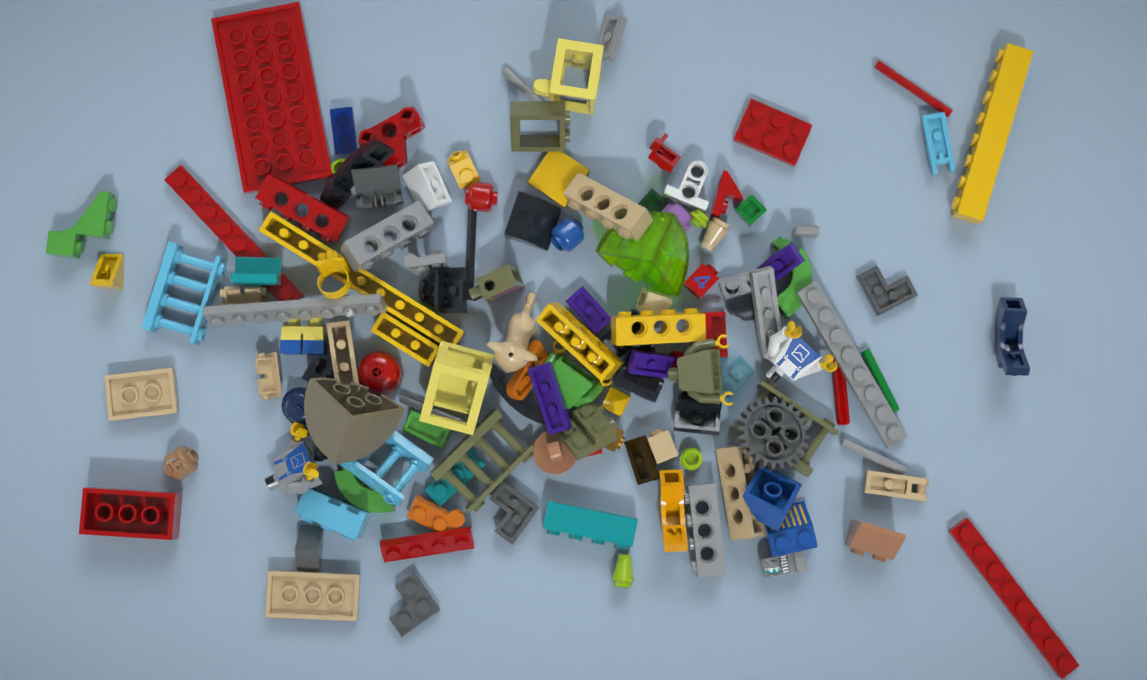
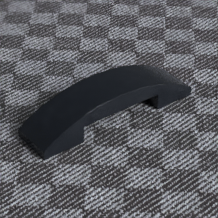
M377 139L371 140L359 147L340 165L330 178L320 195V200L339 209L352 196L351 189L354 187L351 169L373 167L375 164L381 166L395 152L394 148Z
M493 363L490 378L504 400L523 416L546 425L542 412L538 407L530 413L518 400L511 399L508 396L507 389L500 383L506 375Z

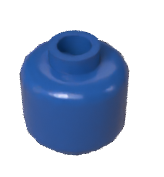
M565 218L551 230V242L559 251L570 252L584 240V233L582 231L584 227L576 219Z

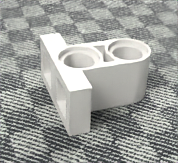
M702 161L690 163L680 188L676 189L667 185L662 197L693 210L697 208L704 213L709 202L698 198V195L708 173L706 164ZM699 168L703 175L696 178L691 174V169ZM690 188L694 192V197H684L682 190Z

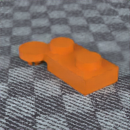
M419 495L414 499L406 516L435 532L450 530L452 527L459 528L466 519L461 510L454 509L448 513L446 509Z

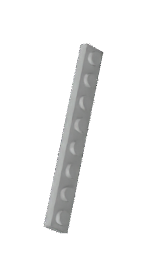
M814 281L796 292L800 302L831 355H833L834 360L837 361L838 367L885 447L891 448L908 437L818 282Z
M381 294L344 296L338 299L316 298L203 307L202 315L214 326H223L230 323L243 325L246 322L266 323L273 320L286 322L290 319L310 320L316 317L330 319L334 316L377 315L387 312V304Z

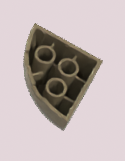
M310 378L304 400L305 420L310 436L319 450L334 464L359 460L376 451L393 434L400 423L405 409L383 394L381 397H378L368 392L369 388L353 382H350V385L337 383V379Z

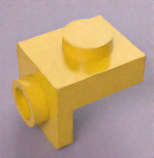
M466 150L463 152L456 151L446 160L460 189L481 180Z

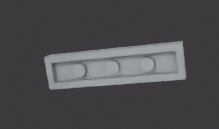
M771 266L749 271L760 356L763 359H766L765 355L770 337L781 330L774 270Z

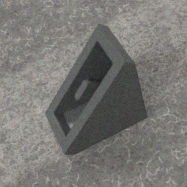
M301 525L295 547L297 571H321L324 529L320 526Z

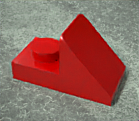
M725 170L721 174L710 217L718 219L721 213H726L729 201H725V198L742 202L744 199L729 172Z

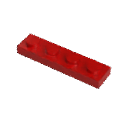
M471 526L380 540V550L384 563L474 549Z

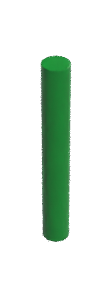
M870 348L861 352L893 412L900 410Z

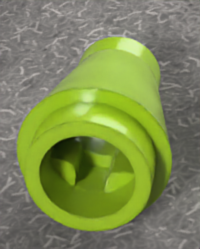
M618 554L611 579L613 587L631 588V584L634 583L632 555Z

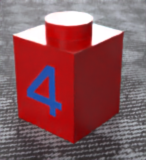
M702 263L684 282L683 286L700 300L718 281V272L710 264L706 266Z

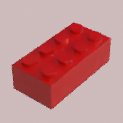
M85 487L82 491L79 534L161 540L178 539L182 493Z

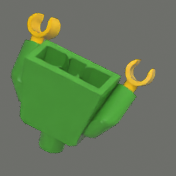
M556 340L553 343V352L549 353L544 364L552 363L566 409H570L572 406L581 407L593 402L603 391V387H607L612 383V379L608 383L597 380V378L563 355L566 351L565 347L562 350H557L555 347L558 341Z

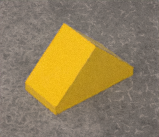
M101 254L91 277L90 285L100 289H123L124 254Z

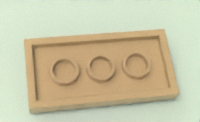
M269 570L267 574L265 617L358 621L361 574Z

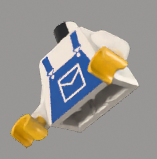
M789 321L787 327L784 326L769 339L765 358L773 364V367L767 372L766 376L775 384L783 375L795 381L824 369L828 372H833L838 367L837 361L833 362V355L831 354L825 355L824 361L820 360L822 357L800 338L802 335L801 326L796 328L795 322Z

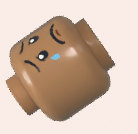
M179 446L164 457L163 469L170 478L182 480L198 469V454L192 448Z

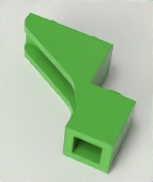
M107 191L99 192L73 227L64 231H48L46 253L52 256L80 259L81 253L84 252L85 248L83 237L110 240V234H113L115 227L112 219L113 212L117 210L116 195Z

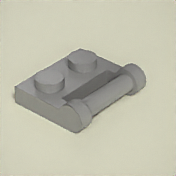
M440 250L429 251L427 256L416 257L414 254L409 253L404 257V264L412 272L429 271L435 267L449 268L448 258Z

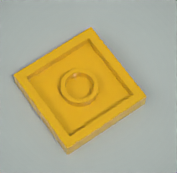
M562 151L548 152L527 183L565 208L568 200L563 195V192L578 173L587 176L590 170Z

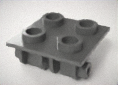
M397 164L351 169L357 196V208L365 210V208H373L375 206L377 209L380 205H382V208H385V205L398 206V204L404 203Z

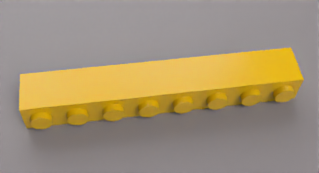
M1007 43L1002 49L997 51L995 56V62H997L996 69L992 70L989 76L988 83H991L990 89L985 92L982 104H985L983 112L979 113L976 120V125L979 126L977 132L972 135L970 140L972 149L971 153L967 154L964 160L963 167H966L964 176H960L957 184L959 193L952 201L951 209L953 213L951 217L974 224L984 221L1034 52L1032 50Z

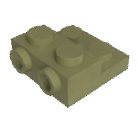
M593 402L572 411L573 418L570 419L572 428L555 433L577 461L617 441L615 431L617 430V425L614 419H607L603 407L600 404L596 406Z

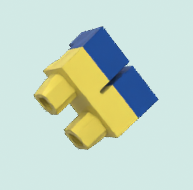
M322 317L308 320V326H300L301 319H290L285 322V326H282L280 354L327 355L326 328L323 327Z

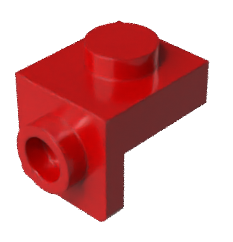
M664 133L660 139L656 137L649 148L652 152L648 159L656 163L659 168L670 173L681 159V156L663 145L669 136Z

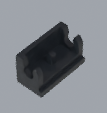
M314 356L302 379L309 382L310 378L334 379V373L332 370L328 376L330 368L326 367L327 361Z
M623 363L613 385L656 403L664 380L653 376L630 374L626 371L627 364Z

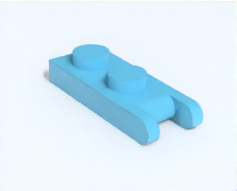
M945 112L922 116L920 119L931 175H937V166L945 164L948 165L950 173L955 172Z

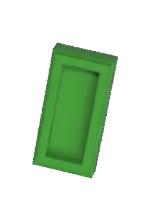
M411 410L402 431L443 450L452 430L419 421L421 414Z

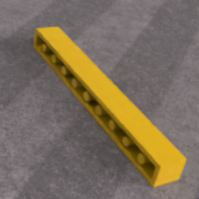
M271 211L258 230L316 266L314 264L316 261L325 259L327 251L332 250ZM338 253L339 257L344 258L350 269L348 275L351 279V289L361 295L381 294L387 304L388 312L439 344L441 341L456 345L460 344L466 335L463 330L368 271L360 269L354 272L346 258ZM341 272L330 274L333 278L346 284V275Z

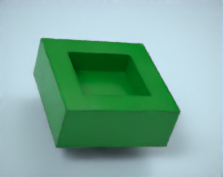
M751 194L734 211L751 226L767 209Z

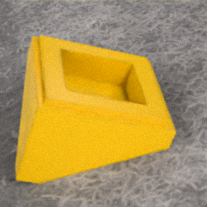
M610 387L601 406L621 417L631 397Z

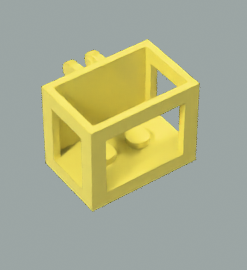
M558 38L551 80H536L533 84L535 94L549 98V101H565L560 100L561 95L587 99L586 104L565 101V111L594 115L604 45ZM566 66L590 70L587 89L563 85Z
M441 341L419 421L473 435L489 380L494 355ZM433 406L468 414L467 423L431 414Z

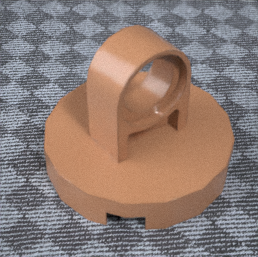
M546 431L535 440L533 458L537 466L544 472L561 474L574 465L576 458L555 433L549 435L548 431Z

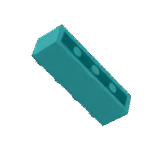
M548 500L543 529H547V534L560 536V532L568 533L571 539L582 541L583 537L592 538L591 543L604 545L605 541L614 543L613 547L627 550V546L633 547L638 519Z

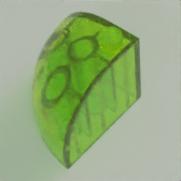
M648 211L653 218V222L638 241L630 237L628 239L623 238L614 228L607 230L595 250L611 267L616 265L624 270L623 275L637 283L641 279L647 284L652 285L653 290L679 296L688 270L689 244L686 232L675 214L671 212Z

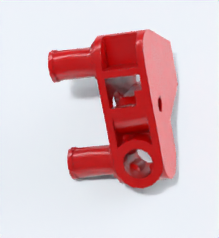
M414 106L405 107L399 113L377 125L362 130L359 134L358 143L361 147L365 143L377 139L394 148L395 152L381 166L397 164V169L408 164L406 140L424 130L426 126ZM390 132L395 133L393 137L389 136Z

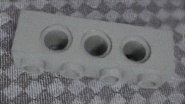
M418 200L343 243L340 251L354 272L360 269L366 271L379 258L385 260L394 253L395 249L400 248L402 250L412 243L411 240L416 237L422 239L427 236L434 222ZM403 224L408 225L411 231L404 229ZM384 235L391 236L393 241L386 240ZM365 245L372 246L375 252L368 251Z
M716 483L687 485V490L684 491V503L689 504L690 512L686 514L687 527H691L692 536H688L689 549L694 550L695 558L691 559L692 573H696L698 578L725 576ZM699 501H705L707 504V510L703 514L697 513L695 509ZM707 524L710 528L709 534L704 537L698 534L699 526ZM704 547L712 549V556L709 559L701 558L700 552Z

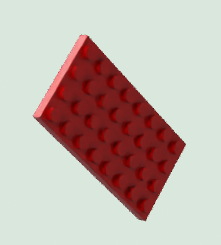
M300 2L211 18L243 192L245 194L258 192L267 174H273L292 185L332 177L331 160Z

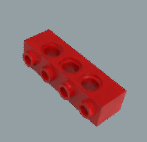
M267 174L255 199L260 201V206L268 210L272 208L280 212L279 216L288 221L294 219L300 222L299 226L308 232L315 230L321 234V239L329 243L340 240L351 219L349 215L273 174ZM280 192L285 193L288 197V202L285 205H281L277 201V195ZM300 203L308 207V214L306 216H301L297 212V207ZM320 214L327 216L329 220L326 227L320 226L317 222Z

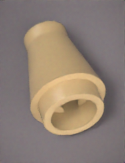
M714 217L712 221H709L700 245L712 252L715 246L728 234L729 231L727 230L730 225Z

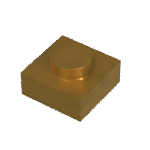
M618 428L615 430L617 441L604 447L612 452H615L616 448L620 450L625 440V437L622 436L624 431Z

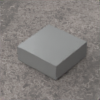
M797 225L793 229V237L816 238L819 235L818 226Z

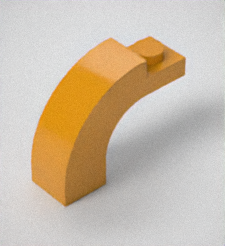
M682 469L659 470L660 518L664 552L688 551L684 515Z

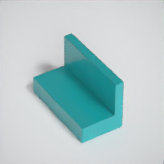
M235 257V273H231L230 282L235 285L281 286L282 258Z

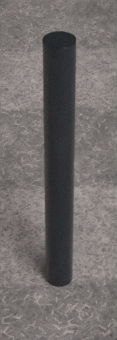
M471 210L468 211L466 247L467 301H473L469 294V289L474 287L477 211Z

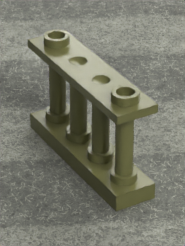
M763 380L759 381L757 385L763 391L757 399L761 403L765 397L769 398L770 395H773L780 401L785 399V406L788 407L794 404L793 409L801 411L800 418H806L802 423L803 426L810 420L820 427L810 442L809 447L804 451L805 455L802 458L799 457L800 461L796 464L792 463L791 466L805 477H809L814 470L809 466L811 463L809 461L827 433L837 435L839 431L834 428L835 424L825 417L821 420L777 390L778 386L770 380L766 382ZM773 416L771 420L777 423L776 417ZM734 419L730 427H732L735 430L738 427H741L739 424H737V421L739 419ZM753 429V432L757 436H761V432L759 433ZM788 434L786 438L792 440L791 434ZM769 445L770 452L776 454L775 448Z
M493 408L475 426L473 435L467 434L430 471V474L437 481L440 478L446 479L469 502L465 506L469 513L473 510L477 512L485 504L483 500L521 462H527L534 454L532 452L535 449L533 445L528 443L523 447L501 424L500 418L503 415L496 408ZM489 429L491 431L495 430L518 453L509 463L485 441L484 434ZM473 445L475 447L478 446L501 469L493 479L468 456L469 453L467 451ZM456 462L459 464L463 463L485 485L476 496L452 473L451 467Z

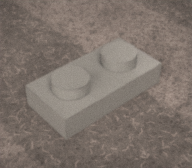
M606 15L597 43L598 45H604L602 61H615L628 20L624 16Z

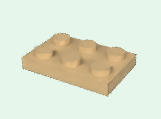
M175 368L104 376L109 421L179 413Z

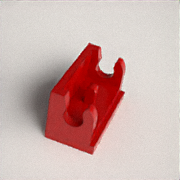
M724 311L702 312L705 313L706 340L711 338L717 340L720 335H727ZM721 338L720 344L726 346L727 338ZM715 348L719 349L720 358H728L727 348Z

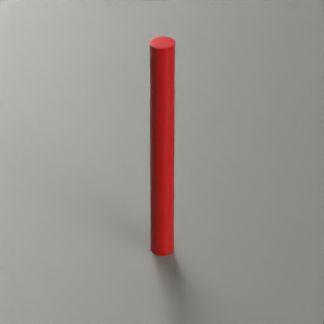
M880 60L874 66L875 69L940 113L945 112L946 117H949L953 110Z

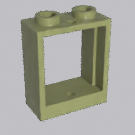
M511 101V152L565 151V142H570V129H565V124H570V111H565V101ZM520 120H560V135H521Z

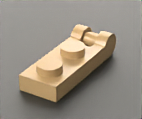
M866 470L863 493L927 501L925 492L926 485L929 486V479ZM912 483L917 484L916 493L911 492Z

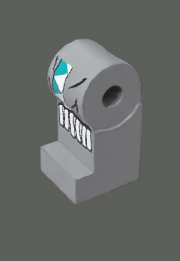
M803 551L776 557L767 556L760 558L763 577L807 571Z

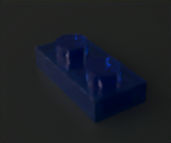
M353 107L330 109L335 154L353 153L358 149Z

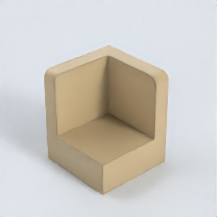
M643 286L635 308L639 312L653 310L654 314H662V310L670 309L673 299L668 294Z

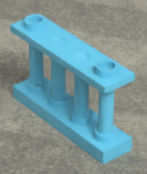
M168 241L141 329L156 333L157 328H166L190 335L189 343L199 345L200 341L205 339L207 332L205 328L207 320L202 315L203 307L212 305L220 276L223 277L226 272V259L216 255L215 261L211 262L187 255L182 251V246ZM182 262L210 270L211 274L208 284L178 276L175 272L177 264ZM177 284L204 292L201 306L170 297L168 293L171 285ZM168 305L198 314L194 327L164 319L162 316L164 307Z
M394 431L384 443L392 452L375 473L363 466L373 453L359 460L341 463L340 465L381 494L387 503L395 504L399 507L405 497L400 492L417 471L421 470L425 473L431 466L434 458L397 431ZM399 457H403L409 462L410 466L392 487L382 478Z

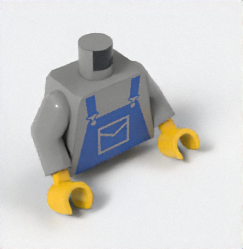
M295 422L290 429L293 436L288 448L272 462L275 474L265 478V483L270 491L281 486L287 495L306 494L310 488L323 484L318 465L314 460V454L305 441L302 440V438L308 435V431L304 429L303 424Z

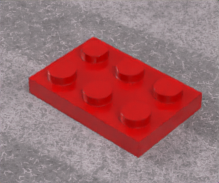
M751 98L733 141L795 167L813 125Z

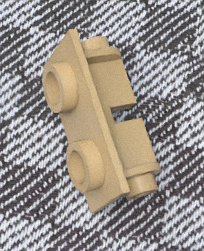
M262 285L245 286V292L241 291L240 286H225L224 289H220V298H223L221 305L268 302L269 292Z
M277 352L256 354L257 358L254 359L256 375L264 374L263 379H257L258 395H261V400L282 397Z

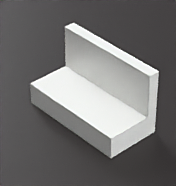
M434 161L418 164L403 175L414 202L419 200L427 213L434 208L445 206L452 202Z

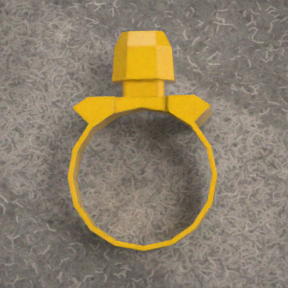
M336 250L327 251L324 260H318L314 263L320 272L317 284L324 297L338 299L347 294L351 288V279L348 275L350 269L344 258L339 257ZM341 272L347 276L346 284L339 291L333 293L322 291V283L331 273Z

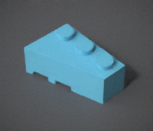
M310 488L306 494H302L295 513L300 515L299 518L309 523L315 521L321 524V528L332 532L333 530L337 531L343 537L351 540L362 537L372 513L315 488Z

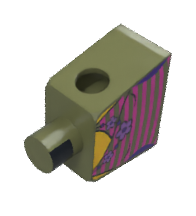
M507 264L477 278L478 285L470 288L469 294L473 301L481 298L492 301L525 286L517 267ZM494 282L495 287H494V289L492 290V289H491V284Z

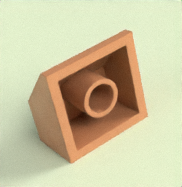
M852 519L845 546L851 547L850 552L863 556L864 552L873 554L872 559L886 562V558L894 560L906 535Z

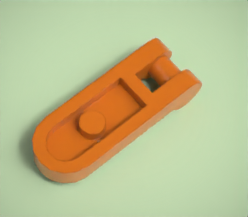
M534 340L529 344V351L537 357V361H528L526 366L515 371L507 383V394L511 399L522 400L527 396L533 386L528 369L544 364L549 355L547 350H543L544 346L539 340Z

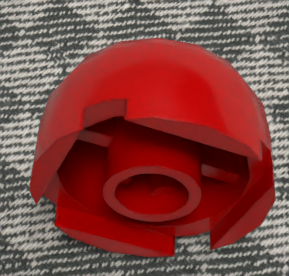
M373 351L365 355L360 361L357 369L358 381L360 385L369 388L368 392L376 396L388 395L401 384L403 377L402 366L391 353Z

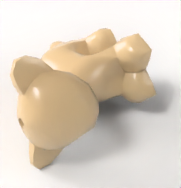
M534 292L528 293L522 312L512 316L507 325L508 334L505 342L487 343V346L494 350V357L498 365L506 373L518 371L526 366L528 361H537V357L528 348L529 340L536 337L537 333L535 321L530 317L536 299Z

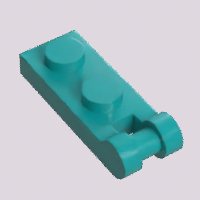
M472 447L467 451L469 453L468 456L481 469L487 465L483 459L480 460L477 457L476 451ZM456 462L451 467L452 473L464 485L475 476L463 463L459 464ZM442 478L438 481L435 480L425 489L427 494L440 507L457 492L446 479L443 480Z

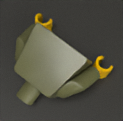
M720 335L717 340L711 338L692 344L685 350L684 356L677 359V367L669 368V380L679 381L680 390L687 391L688 396L700 403L718 404L723 402L725 405L731 406L733 402H725L724 398L726 395L734 394L730 391L723 392L720 351L715 349L716 347L720 349L728 348L730 344L726 346L720 344V339L727 338L728 336Z

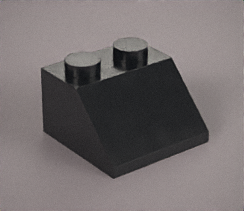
M518 191L504 233L505 238L548 251L552 237L551 230L557 225L562 209L539 197Z

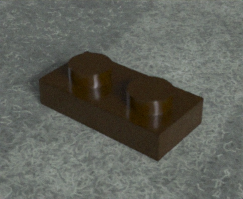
M646 435L625 441L624 444L637 484L640 485L660 479Z

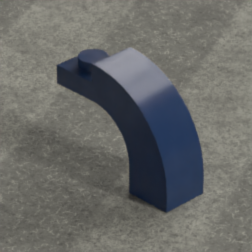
M1000 297L995 319V353L998 367L1003 368L1005 375L1028 376L1030 372V366L1023 348V328L1027 315L1023 298Z

